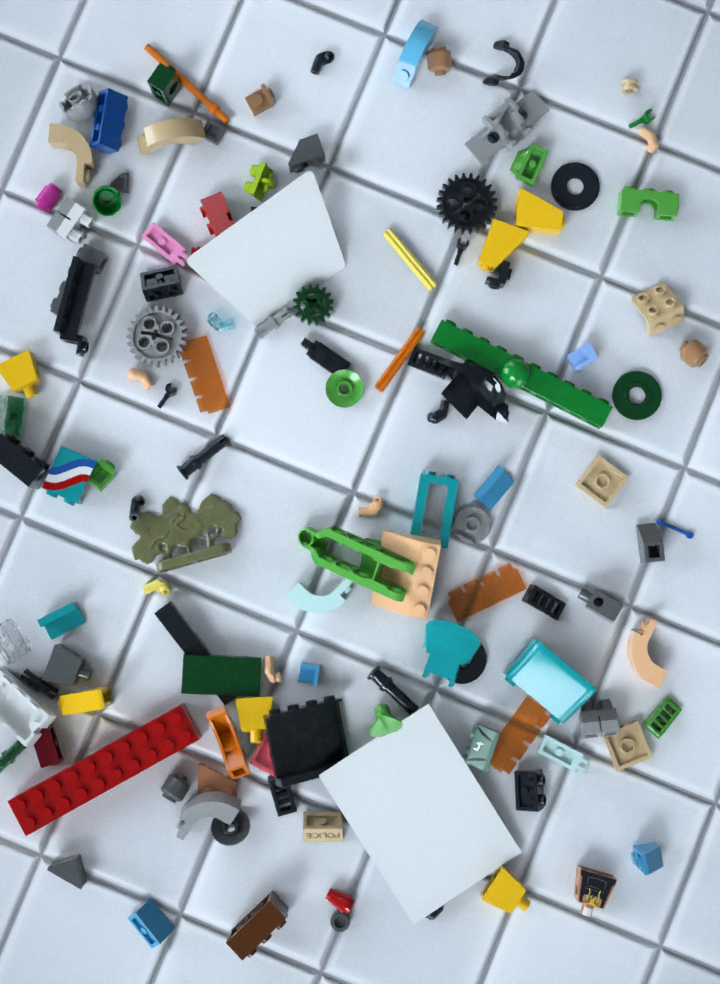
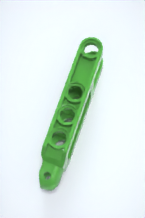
M335 525L321 531L312 527H305L299 531L298 542L302 547L310 550L315 564L392 600L404 601L407 590L382 578L381 574L386 565L392 569L397 568L413 575L417 565L414 561ZM329 538L338 541L340 545H346L355 549L357 553L362 552L373 557V560L377 561L374 573L328 553L326 547Z

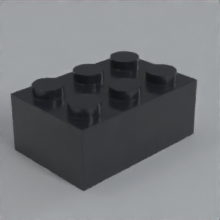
M7 432L5 434L0 433V464L28 487L40 489L45 482L51 465L42 458L35 457L36 453L29 447L20 445L21 441L14 435H10Z

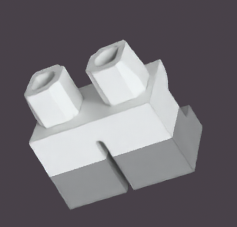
M66 196L57 209L59 213L55 212L47 227L69 242L74 241L80 244L85 237L84 233L79 231L80 227L84 225L90 229L95 221L85 208Z

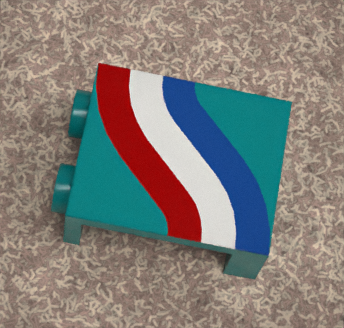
M61 446L42 488L47 490L46 494L55 498L59 495L64 498L63 502L72 506L75 503L82 504L80 497L98 462Z

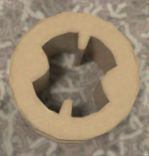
M623 80L621 82L623 87L621 89L622 94L638 92V86H636L638 80Z

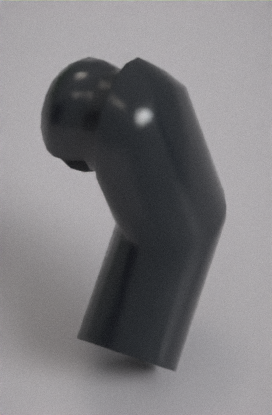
M325 51L317 54L310 72L319 75L321 67L334 60V53L332 51Z

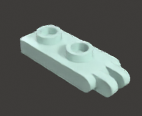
M546 734L536 751L576 773L578 769L586 772L587 769L581 766V763L588 766L590 764V761L584 759L585 755Z

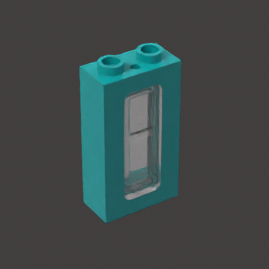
M425 471L419 477L410 534L441 539V548H448L459 482L458 479H455L454 475L444 474L443 477L436 476V472Z

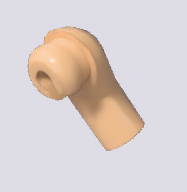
M132 368L126 374L127 379L130 381H141L145 390L151 389L154 386L146 371Z

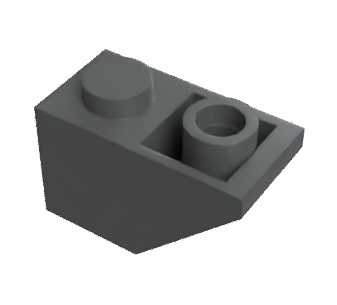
M318 134L299 140L288 163L290 173H300L309 166L317 167L326 161Z
M637 524L640 563L665 561L663 540L657 524Z

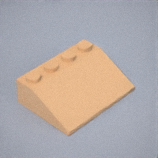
M383 530L381 547L408 558L417 565L413 575L385 565L381 577L407 590L404 601H395L372 591L370 604L405 616L427 620L441 549V539Z

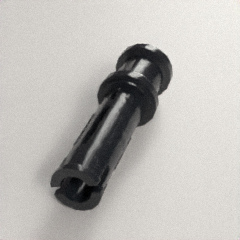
M222 434L197 455L189 456V460L181 466H176L177 469L188 480L193 472L197 469H202V464L230 444V441Z
M379 665L367 676L368 680L371 679L379 686L380 691H385L409 715L418 710L419 706L393 683L391 677L386 676L380 670Z

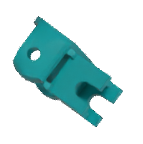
M444 620L429 621L425 627L423 645L426 648V652L429 653V657L422 677L427 678L430 673L450 680L448 687L452 688L455 685L461 665L471 663L482 642H480L475 633L459 624Z

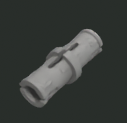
M283 307L272 317H267V321L254 329L256 333H259L258 336L261 339L273 329L277 330L280 324L292 317L290 313H286L288 312L286 307Z

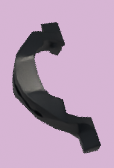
M506 40L496 41L493 44V48L510 54L516 62V67L514 68V73H511L510 76L494 74V77L484 79L483 84L488 86H497L499 81L514 79L520 76L525 66L520 52L509 47V42Z

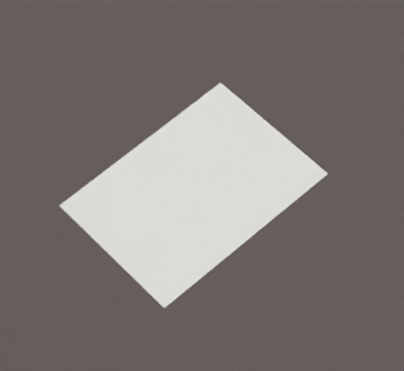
M429 704L402 720L403 726L397 732L383 737H376L319 775L413 925L522 853Z

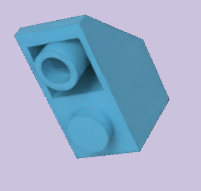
M656 842L632 846V862L644 875H649L664 866L661 849Z

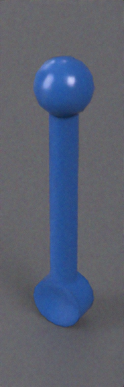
M662 518L656 521L657 525H664L680 532L688 539L694 537L692 531H685L664 522Z

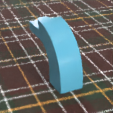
M423 19L417 23L400 55L392 81L407 88L411 86L418 66L425 52L432 45L439 27Z

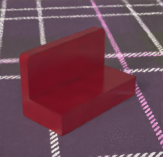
M52 723L48 728L41 729L40 733L42 735L34 744L41 768L49 765L53 766L64 761Z

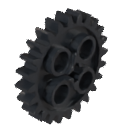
M465 173L462 174L461 178L456 174L454 181L449 178L448 185L443 183V190L438 192V195L441 197H437L436 202L440 204L436 206V210H442L438 213V217H444L442 224L448 222L447 229H450L452 226L455 227L454 233L458 229L461 230V235L464 234L465 230L471 235L473 229L476 233H479V227L485 230V223L491 224L492 220L490 218H494L496 215L493 211H496L498 206L494 205L497 203L498 198H492L496 191H490L492 184L485 185L487 179L479 181L480 175L474 179L472 173H470L469 178H466ZM471 188L473 193L466 194L464 189ZM477 194H480V195H481V196H479V197L473 199ZM456 199L458 204L451 205L449 200ZM471 201L470 206L465 205L463 207L464 202L469 203ZM482 203L485 208L478 209L475 204ZM460 209V211L457 214H453L454 211ZM467 214L470 219L463 220L460 215Z

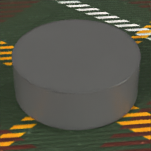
M339 910L335 911L331 916V927L337 932L347 930L350 925L349 915L345 912L342 914Z

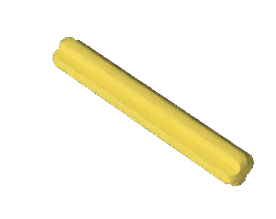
M391 228L386 230L383 235L423 285L429 291L433 290L437 286L434 279Z

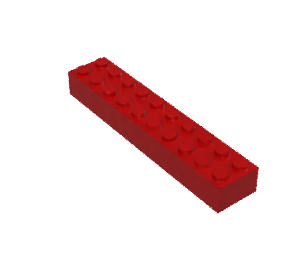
M182 703L16 795L7 802L25 836L198 741L202 735L185 703Z

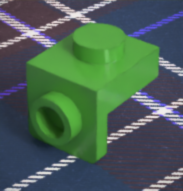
M100 458L88 483L102 492L116 477L114 464L109 460L105 461Z

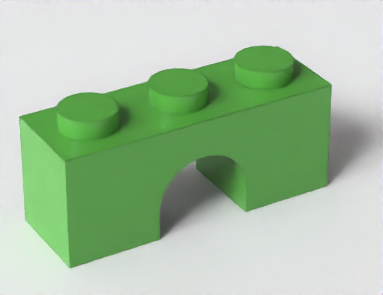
M627 186L622 188L618 194L617 216L635 218L640 212V205L648 204L654 209V220L673 221L678 215L679 194L671 190L658 192L652 188L639 190L636 187Z

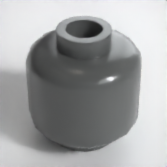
M180 773L168 775L161 787L162 796L173 803H176V801L181 802L190 789L189 783L186 782L188 778Z

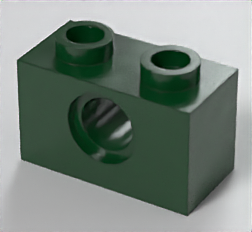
M159 63L147 80L153 96L168 106L181 90L176 70L170 65L165 66Z

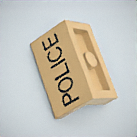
M303 812L304 842H343L342 812Z

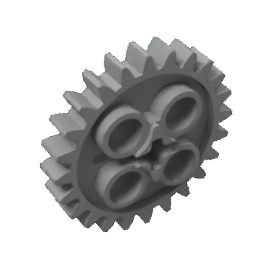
M156 305L155 310L149 306L147 313L142 309L141 317L136 314L137 321H130L134 325L133 328H127L131 334L126 335L131 340L127 345L133 347L130 352L135 354L134 358L137 360L141 359L140 362L142 364L147 362L149 367H152L154 363L157 368L160 367V363L167 367V361L173 364V357L180 359L178 352H185L181 347L188 345L184 339L189 338L184 333L188 328L183 326L185 321L180 319L181 316L178 313L174 315L175 311L173 309L168 311L166 306H163L161 310L158 305ZM155 322L154 327L148 329L149 323ZM172 326V331L166 334V328ZM142 332H148L155 336L160 334L164 338L173 339V341L170 342L159 337L155 339L151 335H142ZM145 340H149V345L147 347H143V342ZM167 344V349L161 352V346Z

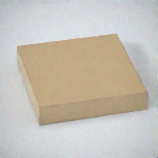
M597 455L575 486L602 507L607 508L629 477L603 457Z
M638 720L620 726L618 736L602 737L617 772L653 757Z

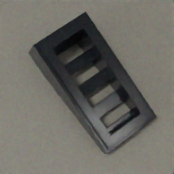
M416 347L413 349L407 364L408 366L443 380L447 375L446 372L441 370L437 372L440 364L434 365L433 370L430 369L433 360L437 362L445 358ZM421 354V355H422V356H421V359H420L419 363L416 364V360H417V358H418V355ZM426 357H428L429 359H428V361H427L426 366L424 367V366H423L424 361H425Z
M532 584L529 585L522 598V601L557 621L566 606V603ZM543 595L544 597L542 598L540 604L538 605L537 603H538L540 597ZM548 599H550V602H549L547 608L545 609L544 607H545V605H546ZM557 603L554 612L551 613L550 611L552 610L554 604Z
M269 775L268 784L278 817L297 812L291 787L286 786V790L276 792L275 790L282 789V787L276 786L275 777ZM287 795L289 796V797H287V798L278 800V798H280V797L287 796ZM291 803L289 806L280 808V805Z

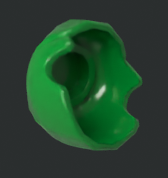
M110 185L100 186L94 191L92 198L93 206L99 214L113 216L121 208V195L115 187Z
M516 358L506 361L501 369L503 383L511 388L524 386L530 378L528 364L522 359Z

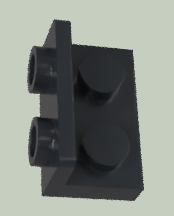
M177 265L140 273L142 291L147 302L183 295Z
M543 770L514 771L516 811L539 812L544 809V806H546V795L544 794L543 787L545 786L546 778L543 775Z

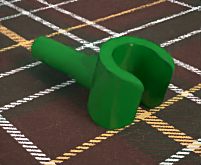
M648 109L641 118L629 124V129L642 123L650 124L656 117H648L652 109Z

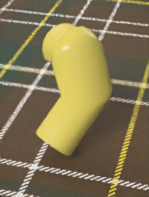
M160 579L142 586L146 595L153 591L162 593L163 596L171 593L169 583Z

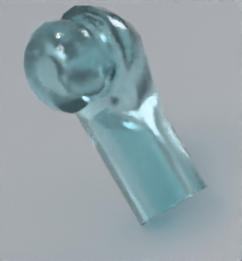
M214 312L208 315L207 321L216 331L235 329L233 319L223 321Z

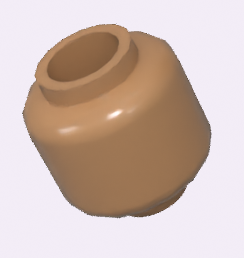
M446 46L432 47L431 51L427 53L428 70L434 72L435 76L446 75V71L452 68L451 52L446 49Z
M696 339L690 342L685 341L679 349L681 351L680 359L692 368L701 367L709 357L708 348Z

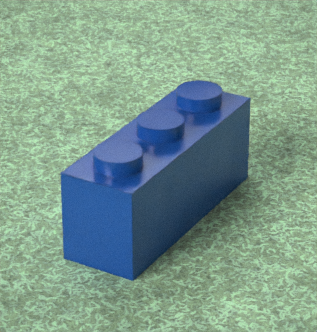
M110 88L99 91L98 107L95 112L89 147L107 154L119 152L122 145V131L125 127V113L128 109V96Z

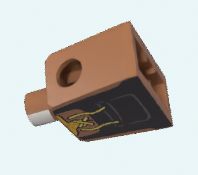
M577 865L574 897L578 902L582 903L581 914L591 917L594 907L605 908L617 882L613 875Z

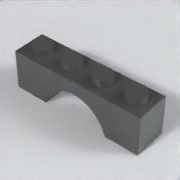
M85 243L76 254V257H79L82 261L96 264L95 274L98 275L101 274L109 259L104 252ZM66 281L61 283L59 287L60 292L57 298L53 299L50 306V312L56 316Z

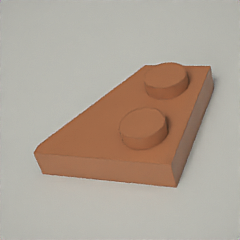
M203 763L198 764V794L218 791L237 797L236 780H232L230 777H226L222 773L206 767Z

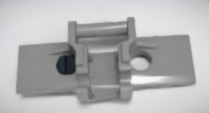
M534 90L517 103L508 97L502 105L488 116L482 117L486 127L464 145L482 165L504 147L510 150L532 132L530 126L550 110ZM508 110V113L511 115L510 118L504 123L496 125L493 121ZM519 112H522L526 115L525 120L523 119L522 115L519 114Z

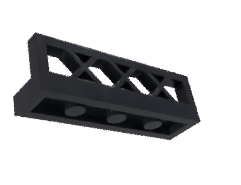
M73 256L53 331L58 335L77 340L97 266L96 264L84 262L76 256Z

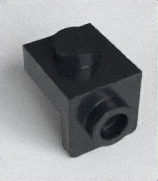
M503 261L498 279L487 276L485 284L489 285L488 287L491 289H503L506 280H510L512 269L509 268L511 262Z
M60 335L59 339L63 342L77 345L76 354L79 357H84V354L88 352L89 342H87L88 339L84 336L78 335L76 340Z

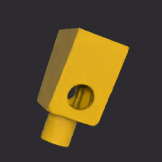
M26 350L0 363V374L14 392L21 393L24 391L27 399H32L38 395L34 386L41 383L42 379L35 356L31 351Z
M273 696L236 699L242 732L250 733V743H262V732H266L263 715L269 714V710L274 709Z
M504 865L496 870L480 894L483 901L508 913H512L516 906L526 911L531 901L523 896L526 892L524 885Z

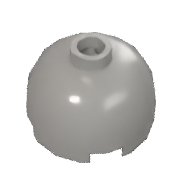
M80 84L72 87L64 94L66 96L65 100L59 102V107L69 119L76 122L91 120L95 116L98 107V97L89 84H86L84 87Z

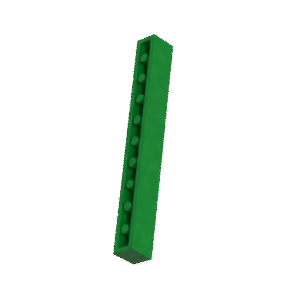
M448 319L446 321L441 320L430 342L466 362L480 364L501 380V369L506 361L513 358L524 361L523 357L517 354L511 355L501 346L497 345L495 347L491 345L488 339L484 337L477 338L473 336L472 331L456 327V324ZM528 364L530 378L519 389L597 429L603 427L613 408L608 405L609 402L607 400L593 397L592 393L588 390L575 388V384L565 380L563 382L559 380L556 374L540 370L541 367L537 364Z

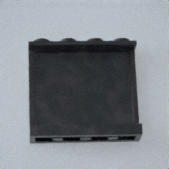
M335 695L323 697L324 701L317 702V699L309 700L303 706L292 704L287 706V710L281 711L280 708L269 710V714L263 715L276 786L283 788L320 778L319 775L349 756L339 702H342V698H335Z

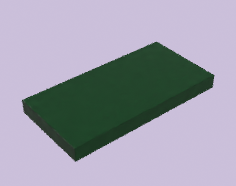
M184 654L181 694L259 697L262 657Z

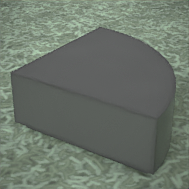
M129 173L120 174L111 182L110 186L115 187L119 193H129Z

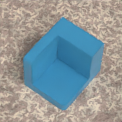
M301 662L298 682L317 686L320 665Z

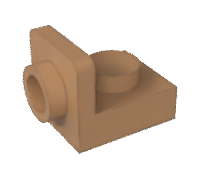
M263 83L260 90L245 97V100L253 115L256 116L274 106L273 99L275 96L271 88L267 89Z

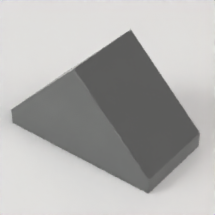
M80 854L54 861L47 868L49 872L79 889H82L87 882Z

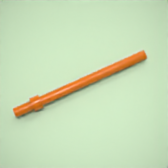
M150 44L145 46L144 50L158 63H162L165 66L170 65L176 70L179 82L200 100L213 116L216 115L224 124L230 121V118L220 110L221 107L216 102H212Z

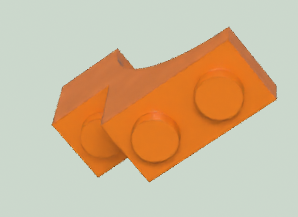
M225 706L206 712L207 720L219 744L226 771L231 779L235 780L251 774L246 753L240 745L236 725Z

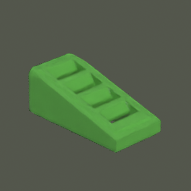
M667 696L642 725L659 739L682 709ZM667 704L675 710L673 713L665 707ZM662 710H664L669 715L668 718H666L661 713ZM658 716L665 721L663 724L656 719ZM653 722L659 726L658 729L652 725Z

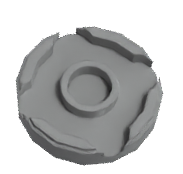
M464 507L454 516L453 531L462 542L469 544L479 543L490 533V518L487 512L480 507Z

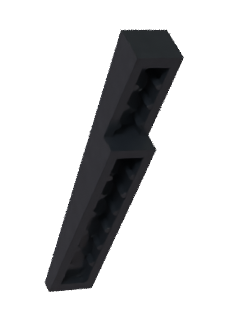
M172 601L154 613L185 654L212 655ZM217 695L225 706L238 697Z

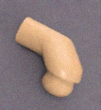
M643 126L638 135L647 140L646 150L652 154L659 148L656 134Z
M376 496L368 507H358L359 517L376 516L383 508V499Z
M265 656L264 671L271 683H280L282 681V674L280 672L275 673L274 657Z

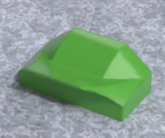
M532 143L528 149L517 153L510 171L513 172L517 180L533 187L549 151Z

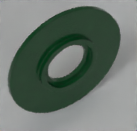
M632 371L621 376L616 381L612 391V400L615 408L622 416L631 420H643L652 416L658 410L662 399V392L658 382L648 373L641 371ZM638 387L644 391L645 399L642 403L635 404L630 401L629 392L632 388Z

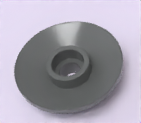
M241 809L230 825L217 818H214L211 824V832L214 839L226 846L239 844L247 837L250 831V820ZM230 827H234V828H235L234 831H231V832L228 831V829H229Z

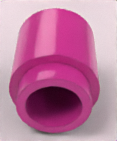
M49 183L48 186L45 185L35 198L36 206L43 212H46V210L51 212L60 200V195L63 192L53 183Z

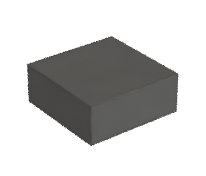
M208 119L204 127L205 140L218 146L226 131V127Z

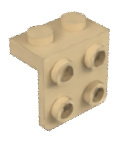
M660 283L632 297V303L646 320V332L650 337L684 321V306L665 283Z

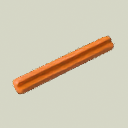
M417 327L375 384V388L378 391L383 392L421 340L425 334L421 328Z

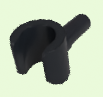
M461 237L458 239L456 244V248L458 249L454 261V265L458 266L463 251L467 249L469 244V241L467 240L466 245H461Z
M171 383L166 385V393L157 405L158 408L161 409L169 397L177 394V387L173 392H169L168 389L171 387Z

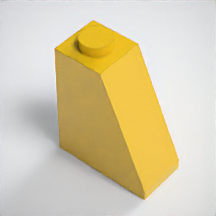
M519 188L516 196L514 226L530 231V233L559 235L561 230L565 228L566 218H563V211L530 192Z
M493 219L476 266H479L485 272H495L502 262L526 240L530 231Z
M109 685L63 694L59 696L60 699L58 700L59 711H62V715L101 710L113 704Z

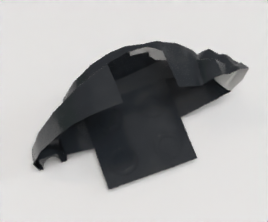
M440 359L435 363V365L440 364L442 366L441 371L446 372L452 379L441 394L466 420L475 408L479 406L495 420L502 423L509 422L508 405L505 403L504 387L494 373L480 364L471 362L459 363L449 359Z

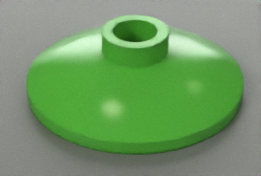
M342 369L330 375L326 382L325 390L328 399L334 405L347 408L359 402L363 395L364 386L358 374L351 370ZM342 385H346L348 387V390L346 392L341 391Z

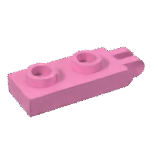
M153 222L141 237L172 264L178 263L184 267L185 263L180 259L183 257L187 261L188 256L185 254L187 250Z

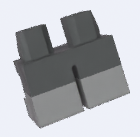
M610 699L599 700L600 710H593L592 701H587L581 706L579 714L581 739L619 735L620 726L616 708H612Z

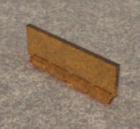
M207 336L186 341L188 345L181 347L185 352H180L183 361L191 360L185 363L184 366L189 379L197 378L190 382L194 396L203 395L202 398L196 399L200 413L208 411L210 414L229 408L230 404Z
M508 563L498 568L501 576H497L494 570L481 576L482 585H480L478 579H475L463 585L466 590L465 593L462 592L460 587L448 592L451 599L448 600V603L457 622L526 590L518 569H513L512 565Z
M528 696L499 735L490 765L500 773L503 770L508 774L511 773L517 765V762L511 758L515 756L520 760L529 748L523 743L524 740L532 744L540 731L534 728L537 724L543 729L550 719L545 714L546 709Z

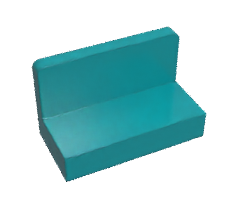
M72 602L37 620L40 627H45L50 639H55L86 623L77 602Z

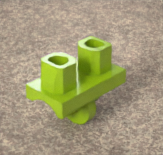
M261 162L260 165H252L250 175L255 177L253 182H245L243 188L246 193L252 195L260 202H262L264 194L269 192V189H275L277 186L273 182V170L267 166V163Z

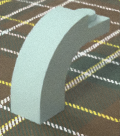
M345 578L333 592L323 596L312 594L301 583H298L286 598L304 611L312 613L328 612L346 601L341 594L344 593L346 595L354 587L351 584L353 581Z

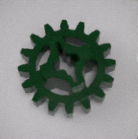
M309 284V289L302 287V293L296 292L299 298L293 299V302L297 304L293 306V310H298L295 315L296 317L302 316V323L307 320L309 326L312 322H315V325L318 326V321L321 320L325 323V317H331L329 311H334V307L330 305L334 303V300L329 299L331 297L330 292L325 293L326 287L320 290L319 284H316L315 288H312V285ZM310 293H316L315 295L308 296ZM323 298L326 301V308L321 305ZM301 301L306 305L304 312L301 309ZM316 301L317 308H310V302L314 303ZM313 314H319V316L311 317Z

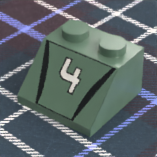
M478 724L477 728L473 727L470 738L473 739L471 746L467 745L464 757H467L466 763L487 772L501 731Z

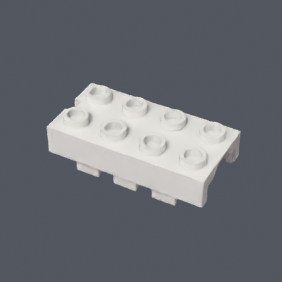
M0 666V723L25 747H32L42 735L40 733L41 729L48 728L57 715L4 666Z

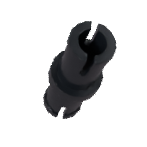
M29 669L23 671L29 678L21 674L20 680L32 686L34 691L41 692L51 700L56 696L49 691L58 694V688L42 680L43 677H38Z

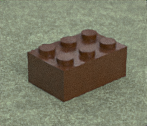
M272 890L230 930L226 944L242 961L246 957H252L258 950L256 947L261 942L265 944L272 937L271 933L275 929L279 930L287 922L285 919L288 916V906Z

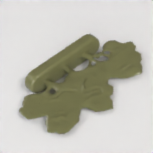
M210 494L201 502L197 513H191L188 505L179 504L175 498L170 496L162 505V515L160 517L150 512L139 513V520L131 523L130 528L135 534L140 535V539L132 546L134 560L140 559L141 562L148 565L153 562L157 555L164 554L167 556V559L156 564L158 573L228 555L232 553L229 543L218 545L213 543L220 535L227 539L234 538L238 533L237 524L242 517L238 512L233 511L232 504L221 500L220 497L214 494ZM216 526L215 535L211 534L212 537L210 538L209 531L211 527ZM220 528L223 529L222 533L218 532ZM202 532H205L207 536L204 537ZM201 537L207 541L206 548L192 551L190 544L192 539ZM161 545H164L166 550H162ZM174 546L186 547L187 549L186 554L176 557L171 555Z

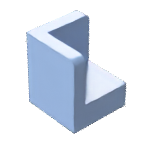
M590 342L568 354L567 359L574 371L577 372L595 362L598 356Z

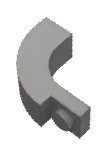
M218 791L204 792L192 797L181 809L180 820L176 826L178 828L176 837L184 840L193 824L199 819L206 817L217 818L230 825L240 810L242 800L231 794Z

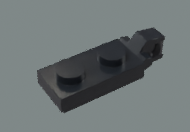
M304 338L301 346L308 350L306 355L309 356V359L331 374L342 369L348 370L351 365L346 359L317 340L312 343Z

